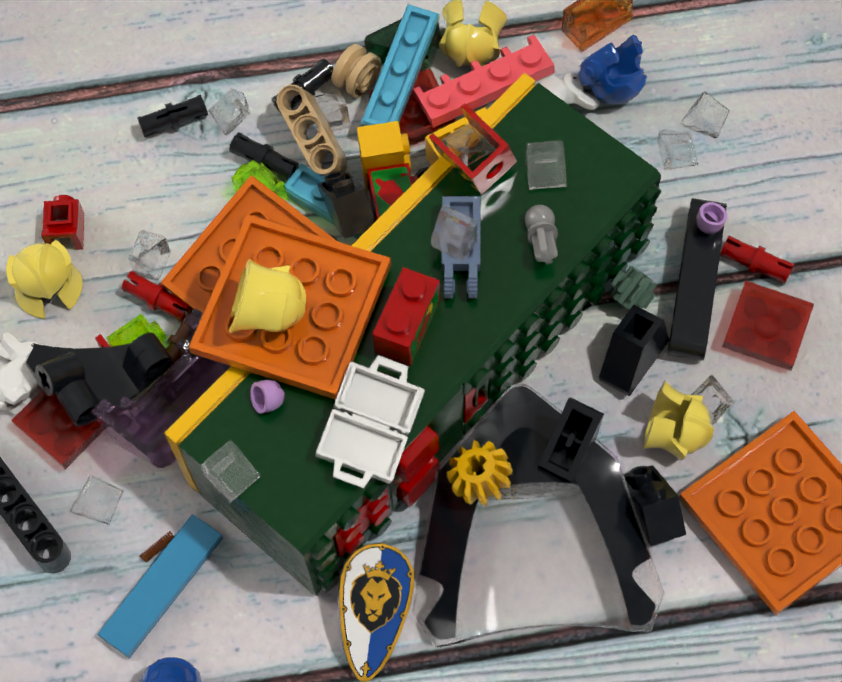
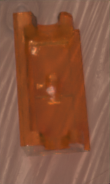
M577 0L563 10L561 31L581 52H584L633 19V0Z

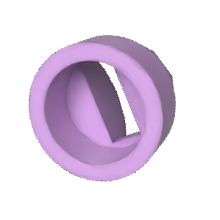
M714 202L703 204L697 214V226L702 232L707 234L718 232L727 220L726 210Z
M263 380L252 384L250 391L251 401L258 413L274 411L284 402L285 393L280 389V385L276 381Z

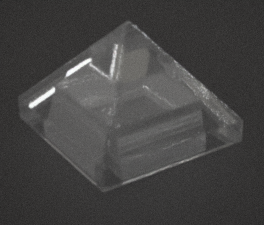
M710 375L691 394L703 396L702 402L708 408L712 425L735 404L734 400L713 375Z

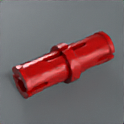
M730 235L720 253V256L748 267L749 272L755 274L757 271L783 284L786 283L794 266V263L766 252V248L762 246L756 248Z
M135 271L129 272L126 277L138 286L126 280L123 281L122 291L145 301L148 308L154 311L159 309L181 323L186 315L185 312L178 308L186 312L189 309L193 310L189 305L168 291L161 283L155 284Z

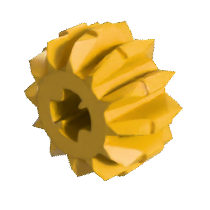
M476 440L472 442V449L466 450V448L459 446L458 451L461 456L449 458V464L452 469L447 472V479L453 484L452 490L454 494L458 497L463 496L465 502L469 505H472L478 498L481 505L486 506L488 497L492 495L495 499L501 500L499 488H510L511 482L508 476L513 472L511 464L507 462L508 457L505 451L501 448L496 450L494 443L490 441L482 448ZM479 471H483L480 475L476 474Z

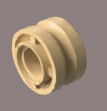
M352 44L336 62L331 81L340 89L346 88V92L354 98H359L375 82L381 68V59L373 53L367 54L366 49L359 44Z

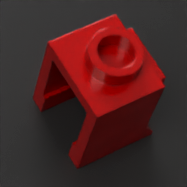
M58 195L54 197L53 201H44L41 236L45 244L49 243L51 245L55 238L71 237L76 250H83L84 211L79 199H74L69 195ZM66 218H68V220H64V221H55V219H66Z

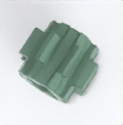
M630 266L627 271L620 270L610 283L614 286L610 295L629 310L633 304L646 309L656 296L652 291L657 284L633 266Z

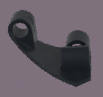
M146 333L136 338L130 344L113 347L74 349L35 344L26 361V366L42 390L49 396L53 394L56 396L74 425L84 426L111 413L140 394L170 368L173 359L154 333Z

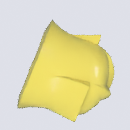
M453 0L444 6L442 15L445 20L446 29L439 43L440 50L452 59L457 67L463 65L470 66V63L475 60L479 62L481 67L489 61H495L500 55L498 36L506 24V14L495 4L486 0L478 21L486 27H475L471 24L465 25L460 23L464 21L462 0Z
M55 239L51 245L49 243L32 244L22 249L16 256L9 255L6 266L7 279L9 284L15 288V299L18 305L26 313L45 319L44 304L40 298L51 299L57 291H59L57 295L69 310L73 308L82 291V275L72 264L67 249Z
M251 259L247 261L240 277L231 316L235 317L232 325L229 326V333L263 329L267 332H279L287 330L302 319L306 310V292L301 281L289 273L290 265L266 268Z
M665 380L654 402L644 436L643 449L661 448L682 461L687 454H692L708 445L713 437L715 428L711 424L708 408L702 402L703 396L683 394Z

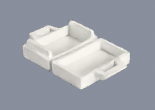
M379 355L370 368L354 362L349 363L333 406L334 409L331 411L315 454L316 457L334 463L333 477L362 488L366 486L371 477L389 484L392 482L408 439L407 435L411 431L425 392L423 388L407 383L408 366ZM378 366L401 374L400 378L396 379L378 372ZM341 466L364 474L363 479L340 471Z

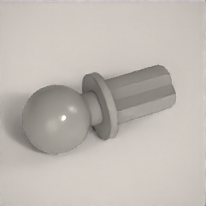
M541 204L532 206L526 212L527 238L533 245L535 259L538 262L551 264L553 258L558 256L555 241L558 237V231L554 225L555 216L553 211Z

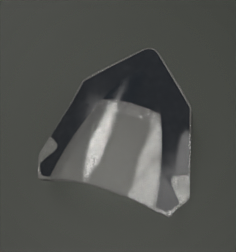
M526 384L512 385L461 439L436 470L412 605V613L434 647L459 644L471 639L506 631L537 627L594 626L632 632H650L653 629L665 592L631 500L618 457L596 438L573 482L539 466L540 459L562 414V410ZM473 440L478 441L481 448L490 441L494 443L496 450L500 448L504 450L508 457L507 462L511 464L513 469L512 474L508 476L511 482L510 488H499L501 500L495 499L492 495L488 497L486 506L481 505L478 498L472 505L466 503L463 496L458 497L454 494L452 490L453 484L447 479V472L452 469L449 464V458L461 456L458 451L459 446L466 448V450L472 449ZM479 471L476 474L480 475L483 471Z

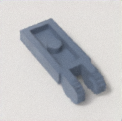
M442 196L441 264L442 271H444V298H453L455 293L453 271H469L467 293L469 298H477V271H480L481 196Z

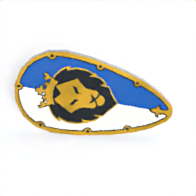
M384 543L366 544L354 550L344 562L339 576L338 611L342 647L353 674L358 680L363 682L372 680L393 653L404 626L414 590V570L408 558L396 547Z

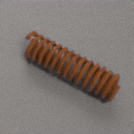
M171 531L167 535L165 534V537L163 536V538L158 539L146 552L144 551V554L141 553L139 556L145 562L150 561L160 550L167 547L174 538Z

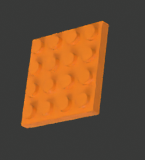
M250 175L165 276L161 284L193 310L203 315L247 214L330 240H337Z
M247 214L189 345L190 352L336 400L349 363L354 361L390 270L391 258ZM249 259L266 268L290 265L289 273L301 281L306 292L305 314L297 324L279 332H267L263 329L229 333V326L232 325L235 317L231 316V311L240 277Z
M795 410L679 495V500L776 616L842 566V464Z

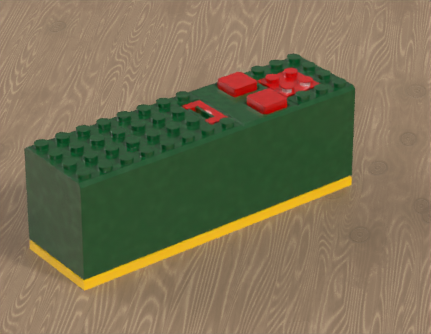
M523 73L480 116L509 145L517 161L505 174L481 195L440 156L352 245L353 247L391 258L390 270L353 361L356 364L370 368L379 355L374 353L372 333L403 267L440 280V302L411 366H408L407 383L423 388L425 392L411 431L407 435L408 439L394 478L390 484L371 477L366 486L362 488L333 477L334 463L315 456L331 411L334 409L335 399L232 366L164 433L188 485L197 493H200L207 502L315 596L322 589L325 592H329L338 583L340 576L338 572L354 550L364 546L373 534L379 537L388 529L392 522L389 518L392 515V511H395L402 503L410 508L438 478L440 462L463 438V435H466L471 428L475 430L489 414L487 411L495 402L498 404L513 389L511 385L519 377L523 380L529 377L537 365L534 360L542 352L548 355L554 350L560 341L559 333L565 327L569 330L573 329L582 318L583 313L581 310L588 302L591 305H595L605 293L606 288L603 286L610 279H614L620 270L626 271L628 267L626 261L633 254L639 257L650 243L648 235L654 226L651 221L657 211L655 206L656 200L661 193L659 188L661 174L659 171L540 83L535 86L536 81L526 73ZM472 125L449 147L472 172L496 150ZM497 163L496 165H494V166L490 169V171L488 172V174L491 173V172L497 167V165H498L499 163ZM442 196H481L480 271H477V298H469L467 293L469 271H453L455 293L453 298H444V271H442L441 264ZM541 204L549 207L555 216L554 225L558 231V237L555 240L558 256L553 258L551 264L538 262L535 259L533 245L527 238L528 229L525 225V215L534 205ZM380 366L377 369L378 372L399 379L401 375ZM263 380L276 381L280 385V389L285 393L284 402L274 411L258 413L251 401L250 391L252 384ZM341 466L340 471L363 479L364 474Z

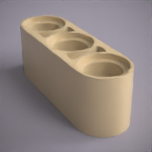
M289 84L284 86L277 95V106L310 168L325 177L335 172H345L347 168L346 155L313 95L297 85ZM297 95H301L302 103L300 107L292 110V99ZM312 124H317L318 132L316 136L308 140L306 136L308 127ZM332 153L334 162L330 168L324 170L322 160L326 154Z

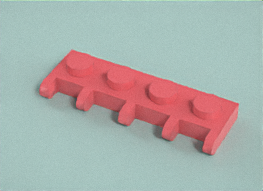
M533 34L527 37L529 46L511 53L507 46L500 49L502 58L482 67L477 60L471 62L470 67L472 71L458 78L450 80L447 74L440 76L442 85L423 93L419 86L413 88V94L432 127L434 128L463 115L464 113L460 106L464 103L474 110L498 99L523 73H526L535 81L555 73L554 63L536 36Z

